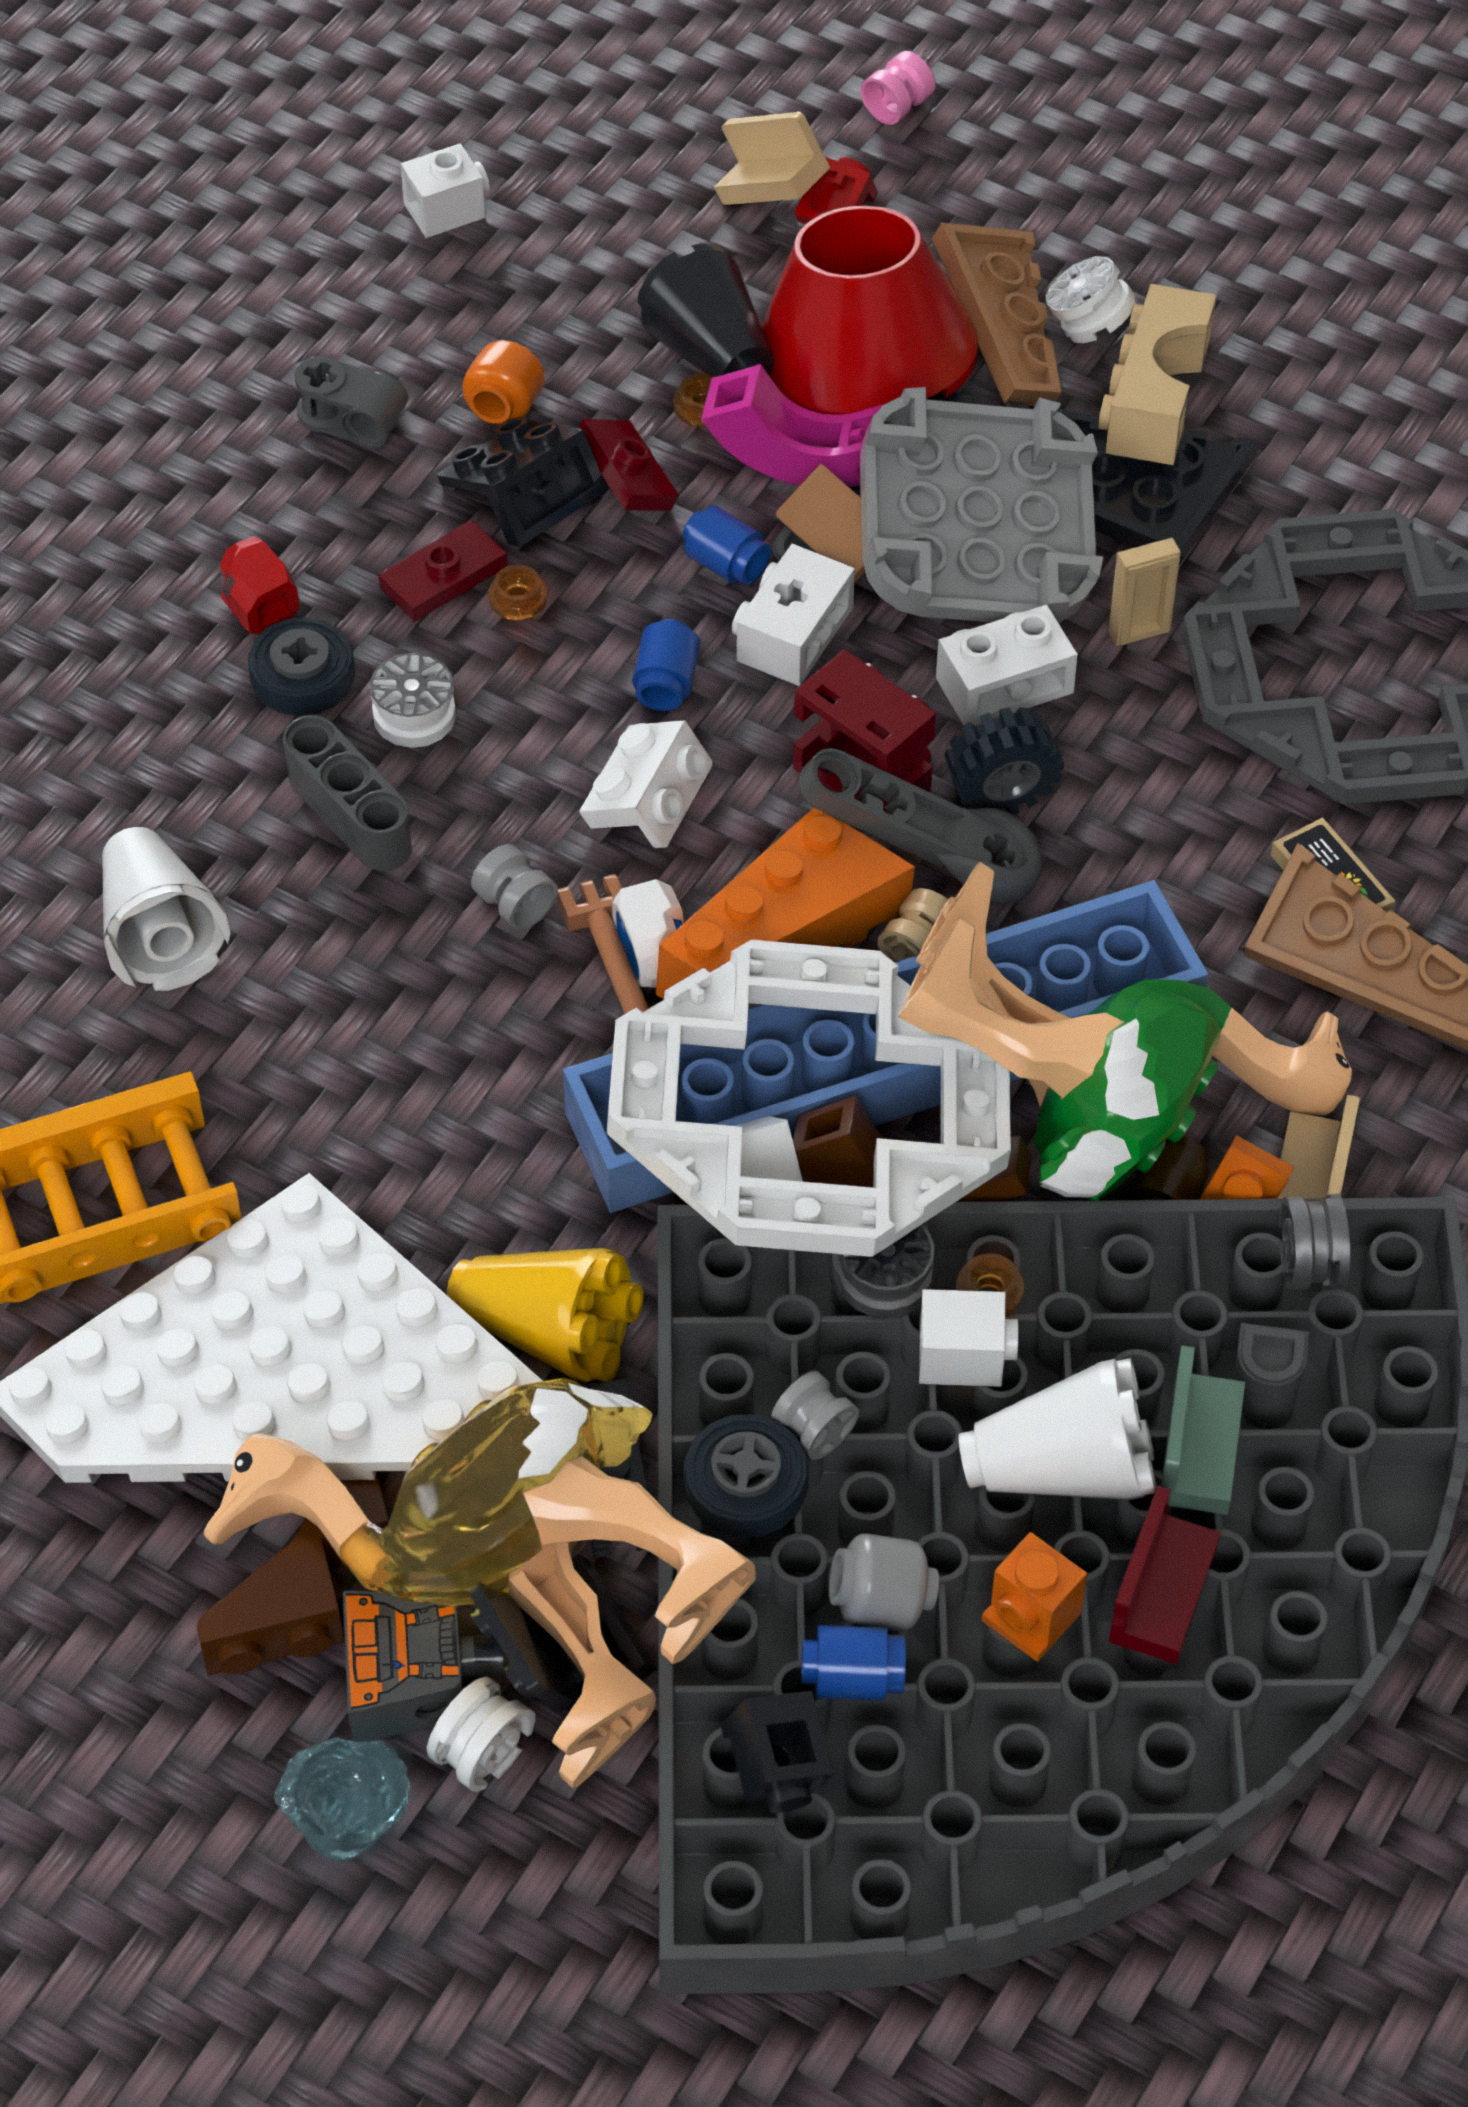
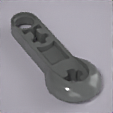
M834 748L823 749L815 754L799 775L798 786L800 792L811 806L940 868L945 866L963 885L976 865L982 862L994 870L990 898L992 902L999 904L1018 902L1031 893L1041 874V851L1036 837L1023 821L1010 812L996 808L965 810L846 752ZM824 768L835 773L841 780L842 792H833L824 787L819 781L817 769ZM859 788H860L861 791H860V792L857 794V796H856V798L860 799V800L858 801V800L854 799V795L858 792V790H859ZM879 798H881V799H883L885 802H887V803H886V811L889 812L890 814H888V813H886L885 811L882 810V809H883V801H881ZM987 849H989L990 851H992V852L994 853V855H993V861H994L996 864H994L993 862H991L992 855H991V852H989Z

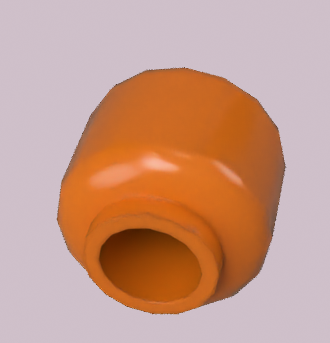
M506 340L490 342L479 351L465 374L462 382L463 397L473 413L487 423L501 425L514 418L526 417L543 388L545 382L544 369L538 358L528 348L519 343Z

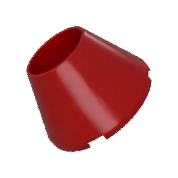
M850 206L835 209L815 217L799 231L761 325L774 359L773 368L769 375L781 393L795 404L823 414H849L883 405L900 397L903 390L907 388L926 387V399L943 391V396L947 398L962 386L970 376L978 356V338L973 321L918 227L904 214L878 206Z

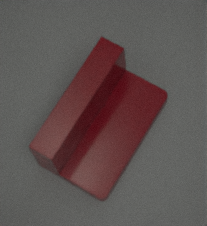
M1158 1485L1115 1601L1109 1642L1177 1665L1219 1546L1221 1532L1167 1515L1171 1489Z

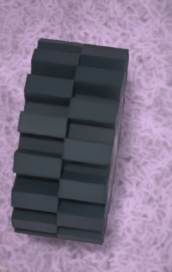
M1010 707L999 710V717L992 719L989 712L979 716L982 722L980 725L974 726L969 722L962 727L964 737L954 735L950 740L952 749H946L945 759L947 761L945 764L961 803L966 810L969 808H996L999 810L1006 808L1008 812L1015 814L1019 812L1018 805L1024 802L1029 808L1037 804V794L1047 797L1053 791L1051 783H1059L1062 778L1060 770L1064 769V761L1047 721H1044L1042 715L1036 711L1031 715L1028 708L1019 707L1014 716Z

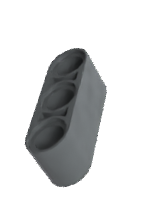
M316 715L302 716L288 724L283 733V744L288 780L293 789L353 854L370 869L391 871L406 863L412 853L408 805L403 797L341 731L326 718Z

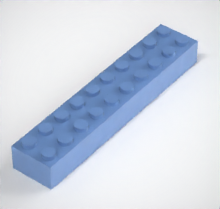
M1155 880L986 934L987 956L1000 973L1029 997L1070 1018L1089 1015L1108 997L1144 979L1181 980L1207 987L1208 973ZM918 956L896 962L899 966L897 975L910 986L921 966L916 962ZM761 1005L748 1010L745 1049L680 1044L675 1121L735 1126L766 1116H772L788 1120L793 1140L798 1115L857 1095L873 1125L878 1126L941 1105V1066L875 1061L876 1014ZM613 1053L563 1069L565 1114L610 1213L674 1193L606 1134ZM1010 1072V1082L1021 1079Z

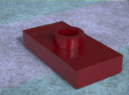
M583 419L578 429H583L600 472L623 509L671 511L679 494L631 421Z
M471 519L379 573V586L415 622L508 567L507 552Z

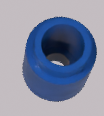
M716 505L710 506L704 511L699 510L689 518L683 530L685 554L732 584L741 582L746 586L753 584L765 571L770 561L772 549L769 544L764 542L763 534Z
M665 619L652 623L643 630L632 683L636 689L638 701L650 709L659 711L675 710L681 706L683 700L691 692L701 642L698 635L685 623L674 619Z
M818 1625L816 1640H803L801 1681L803 1684H815L816 1699L885 1700L886 1693H904L906 1667L905 1635H888L887 1627Z

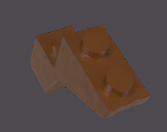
M377 1474L375 1480H340L368 1518L373 1529V1540L388 1555L394 1554L389 1519ZM305 1518L299 1532L287 1546L199 1618L197 1632L207 1675L210 1676L222 1672L241 1674L255 1669L262 1662L290 1655L310 1657L325 1651L330 1645L344 1642L339 1608L329 1570L339 1567L349 1569L361 1567L352 1559L343 1563L319 1527Z

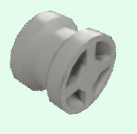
M811 1371L792 1383L781 1395L771 1413L772 1420L778 1421L800 1438L801 1447L812 1460L821 1459L836 1449L849 1435L859 1417V1409L846 1397L836 1398L830 1392V1382L818 1371Z

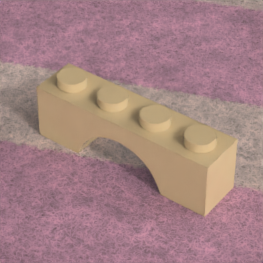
M1150 284L1144 305L1134 304L1129 332L1124 334L1119 364H1115L1113 367L1109 395H1104L1100 411L1099 429L1108 430L1106 454L1174 465L1183 435L1190 385L1180 382L1171 376L1202 371L1211 339L1217 295Z

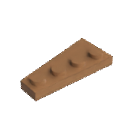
M941 222L932 237L933 243L956 294L973 321L977 331L978 345L1004 404L1007 405L1008 401L1035 407L1039 397L1056 402L1062 392L1053 341L1045 337L1043 328L1049 319L1046 304L1039 302L1037 287L1042 280L1039 264L1033 263L1030 253L1035 247L1033 232Z
M1297 843L1245 945V957L1468 1050V965L1439 944L1434 946L1410 929V923L1392 910L1388 912L1383 910L1361 894L1359 886L1341 873L1337 876L1315 861V855Z

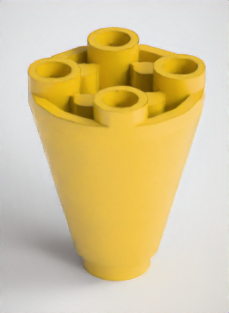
M606 1248L486 1255L475 1257L473 1260L463 1259L454 1267L447 1287V1296L486 1331L567 1376L583 1382L593 1380L611 1381L615 1377L620 1365V1347L628 1323L635 1322L639 1317L644 1299L642 1286L631 1282L630 1271L624 1257L616 1251Z

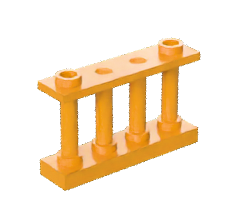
M191 1071L0 1129V1304L22 1302L44 1290L196 1242H207L222 1231L231 1228L234 1223L242 1218L234 1183L230 1182L214 1188L210 1187L190 1132L204 1128L205 1123L199 1090ZM164 1140L166 1141L186 1197L148 1208L128 1151ZM103 1160L123 1216L85 1228L65 1170ZM40 1179L59 1236L21 1248L2 1190Z

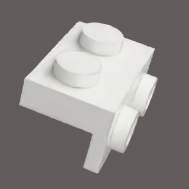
M685 720L629 725L620 736L618 745L603 771L594 781L593 788L579 813L591 829L638 825L654 848H666L712 767V759Z

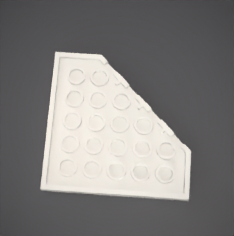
M308 1173L241 1218L231 1228L222 1231L0 1381V1416L65 1483L92 1482L94 1474H129L131 1482H185L187 1473H223L225 1481H229L236 1452L249 1436L256 1434H265L292 1441L317 1456L339 1480H375L376 1471H413L415 1479H444L530 1417L531 1405L536 1389L548 1390L542 1379Z

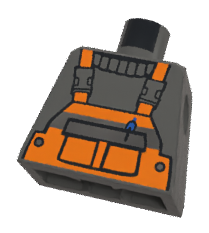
M356 1590L343 1591L347 1701L353 1744L370 1742L435 1726L449 1704L464 1689L463 1679L505 1676L503 1650L498 1642H492L485 1635L460 1637L456 1600L450 1597Z

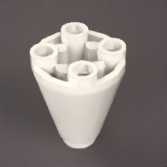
M1111 1359L1099 1362L976 1422L973 1431L959 1433L960 1455L969 1488L985 1485L989 1492L1127 1500L1142 1498L1147 1494L1155 1493L1156 1481L1151 1462L1155 1460L1147 1420H1140L1136 1401L1140 1399L1132 1359L1119 1361Z

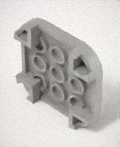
M926 387L904 389L900 397L883 405L876 414H873L863 437L860 452L862 560L870 585L882 600L897 610L921 617L994 622L1014 612H1024L1046 604L1058 623L1075 615L1088 598L1100 577L1103 556H1096L1092 464L1098 451L1093 433L1085 436L1075 422L1058 412L1061 403L1040 397L1034 409L926 400Z

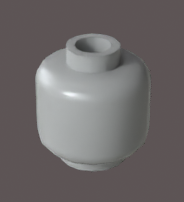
M866 1533L859 1534L849 1543L847 1549L839 1548L833 1557L829 1575V1599L831 1604L840 1607L845 1621L854 1626L887 1627L889 1631L906 1632L917 1623L923 1610L931 1611L934 1608L939 1590V1574L936 1568L928 1567L925 1551L919 1543L910 1539Z

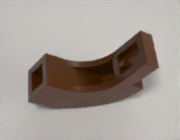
M856 1095L798 1115L793 1144L800 1171L808 1182L873 1188L877 1138H885L877 1131ZM1021 1135L1011 1137V1151L1007 1168L956 1202H1011L1016 1197L1027 1194L1031 1153Z

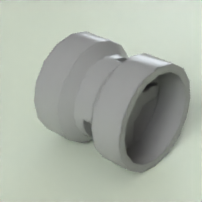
M504 844L489 852L480 861L471 879V888L486 903L497 904L500 916L515 930H524L539 922L549 912L558 894V886L542 870H532L530 868V860L514 844Z

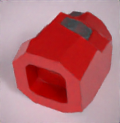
M253 536L235 543L225 551L220 563L224 580L221 599L240 621L241 625L249 633L260 635L269 626L285 619H293L300 607L297 587L284 563L263 540Z

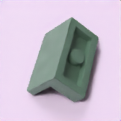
M1181 1345L1173 1390L1161 1486L1171 1489L1169 1506L1228 1515L1245 1382L1192 1374L1195 1347Z

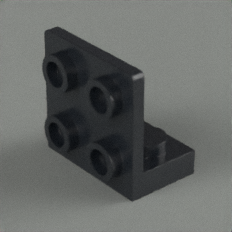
M518 417L504 422L495 429L496 436L484 444L469 446L458 451L451 457L452 464L436 474L442 486L487 494L508 545L518 547L523 546L608 490L583 429L560 426L556 422L541 423L529 421L525 417Z

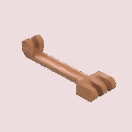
M611 874L602 878L603 889L606 897L602 898L599 897L592 880L579 883L583 903L577 905L568 886L558 889L556 899L568 931L572 932L586 927L590 928L624 1014L635 1008H638L642 1013L651 1008L647 1005L613 922L612 901L620 889H622L617 875Z

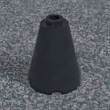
M705 243L691 245L695 252L680 258L673 252L663 258L648 273L638 292L637 302L641 306V317L639 316L641 324L652 337L710 378L759 364L770 375L774 363L773 355L739 266L730 254L720 246Z

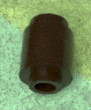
M1182 1136L1177 1143L1166 1139L1165 1146L1153 1166L1146 1173L1138 1171L1125 1200H1197L1209 1176L1207 1152L1198 1142L1187 1136Z

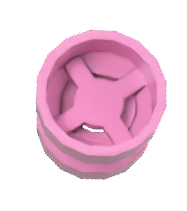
M902 51L887 62L885 70L874 72L861 85V97L865 107L874 118L886 125H894L909 114L911 106L920 105L931 97L935 91V79L931 69L919 55L911 51Z

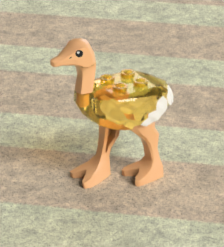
M566 1378L511 1386L494 1400H485L474 1407L464 1423L441 1443L435 1442L425 1447L415 1457L410 1469L405 1473L389 1524L383 1530L368 1520L346 1487L317 1456L290 1440L265 1434L251 1435L236 1452L231 1477L221 1505L204 1530V1536L213 1545L222 1544L237 1532L264 1519L294 1513L307 1518L319 1527L343 1563L365 1588L404 1601L447 1606L475 1604L467 1589L478 1583L484 1587L509 1595L520 1608L539 1623L562 1646L584 1678L582 1694L564 1719L552 1743L565 1752L559 1774L560 1778L572 1788L578 1787L588 1779L648 1720L656 1703L654 1691L611 1655L602 1637L597 1595L576 1572L572 1563V1549L577 1541L597 1539L627 1542L652 1552L677 1569L678 1573L655 1613V1617L667 1626L661 1643V1654L672 1664L678 1663L687 1657L756 1580V1567L745 1556L722 1540L702 1534L673 1518L639 1483L611 1477L602 1472L603 1467L618 1466L630 1457L632 1445L637 1443L639 1434L646 1431L653 1414L644 1406L622 1395L587 1389L576 1381Z

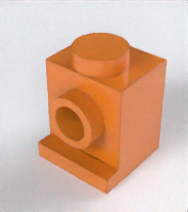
M1029 1532L996 1568L991 1605L983 1612L981 1621L1038 1662L1081 1614L1087 1572L1032 1532Z

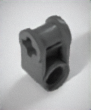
M310 357L298 365L294 375L296 388L301 392V399L298 401L296 408L297 417L303 427L313 432L326 433L350 440L367 448H378L386 443L408 400L406 389L393 376L341 363L331 357ZM326 373L330 376V382H326ZM312 406L316 407L317 416L313 414Z

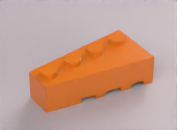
M813 808L659 945L656 995L664 1000L665 990L702 968H705L709 973L730 961L731 951L750 940L830 947L843 945L845 948H850L867 939L868 930L884 921L889 923L893 919L900 918L899 907L912 891L915 866L847 823Z

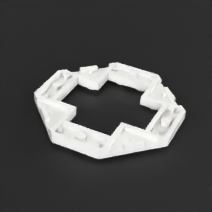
M750 940L731 951L730 961L709 973L705 968H702L665 990L664 1000L643 1013L638 1008H635L615 1020L606 1134L735 1245L873 1257L1007 1168L1011 1151L1010 1071L983 1051L955 1037L928 1033L899 1018L898 1015L911 986L897 975L899 966L881 951ZM748 1003L876 1014L875 1061L941 1066V1144L877 1138L874 1153L873 1188L742 1177L740 1174L743 1127L675 1121L680 1044L745 1049Z

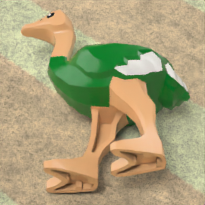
M979 862L973 869L955 898L951 896L939 913L916 959V962L921 966L898 1015L899 1018L928 1033L955 1037L983 1051L1018 1077L1028 1079L1035 1091L1040 1106L1034 1142L1040 1153L1039 1163L1041 1167L1038 1184L1064 1197H1083L1089 1201L1102 1200L1119 1187L1136 1169L1146 1173L1160 1156L1166 1139L1173 1143H1177L1181 1139L1196 1115V1110L1189 1106L1193 1095L1197 1097L1204 1091L1218 1068V1063L1210 1059L1212 1055L1268 1101L1287 1110L1308 1115L1326 1116L1331 1113L1346 1094L1352 1075V1069L1344 1055L1337 1033L1338 1018L1328 1011L1322 1013L1318 1018L1305 1044L1293 1048L1280 1045L1265 1038L1210 988L1181 980L1144 979L1108 997L1089 1015L1075 1018L1065 1016L1029 997L1006 979L987 956L986 922L994 870L982 862Z

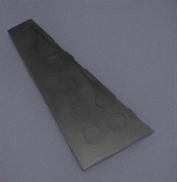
M943 391L926 399L975 404L971 395L952 393L946 398L943 396ZM1008 401L1006 407L1029 409V404ZM1062 409L1059 411L1075 422L1085 436L1092 433L1098 451L1092 464L1095 531L1135 548L1173 538L1181 552L1179 565L1257 456L1259 440L1239 437L1237 445L1207 440L1208 432L1186 429L1185 435L1182 436L1174 465L1106 454L1108 430L1099 429L1100 415Z

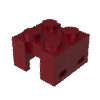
M845 649L795 689L794 716L804 722L816 713L823 719L794 742L793 769L801 773L802 769L815 754L823 749L834 748L846 752L925 791L931 792L933 766L929 764L931 762V754L927 745L935 738L936 713L930 709L924 700L916 695H909L886 679L877 667L870 663L862 662ZM822 768L817 769L819 781L824 787L833 792H842L841 780L835 773L829 774ZM859 788L858 792L854 795V799H856V800H858V801H859L860 799L856 798V796H857V794L861 791L860 788ZM879 798L881 801H883V809H882V810L885 811L886 813L890 814L889 812L886 811V803H887V802H885L883 799Z

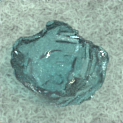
M338 1737L332 1738L307 1749L297 1751L294 1758L289 1760L274 1793L275 1804L291 1820L292 1826L298 1828V1832L305 1835L307 1843L311 1848L333 1860L346 1861L382 1840L404 1814L407 1808L406 1804L409 1801L408 1791L410 1789L409 1779L405 1775L407 1768L404 1761L397 1757V1751L387 1747L379 1740L356 1742L343 1740Z

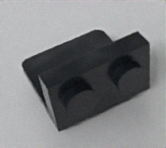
M577 1554L572 1558L574 1569L597 1595L601 1634L611 1655L643 1681L657 1670L656 1666L591 1561ZM477 1576L466 1585V1589L475 1603L470 1613L481 1632L492 1642H498L509 1660L504 1665V1671L509 1681L527 1699L536 1697L550 1703L560 1712H563L565 1709L570 1711L582 1694L584 1678L562 1646L509 1596V1589Z

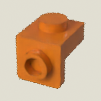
M1236 1135L1216 1171L1210 1177L1199 1200L1277 1199L1289 1180L1294 1166Z

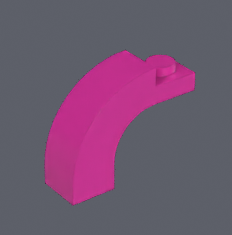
M759 364L711 378L701 420L717 441L731 455L766 476L800 486L822 463L851 488L860 486V452L863 437L873 414H876L883 405L842 415L814 412L789 400L781 393L762 365Z

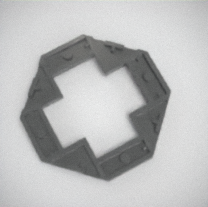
M1393 509L1278 519L1265 532L1263 542L1250 555L1245 553L1218 580L1217 589L1204 603L1198 601L1184 615L1182 634L1202 721L1344 805L1464 794L1468 790V684L1441 686L1438 703L1447 733L1335 742L1324 696L1264 701L1246 626L1298 622L1301 605L1293 577L1402 568L1414 612L1468 607V550L1444 537L1435 542L1412 529L1413 520Z

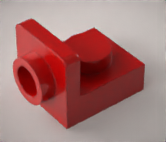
M825 157L830 169L801 197L794 212L798 222L807 224L815 217L835 209L863 206L865 201L874 203L878 191L869 173V169L862 163L848 157H841L839 161Z

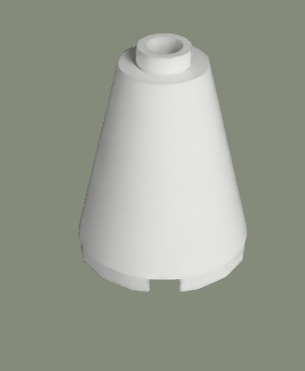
M131 827L113 835L106 843L102 854L104 950L111 969L124 983L136 987L134 981L152 984L155 991H170L194 983L212 971L219 962L217 953L224 940L228 944L231 933L223 906L160 836L151 829Z

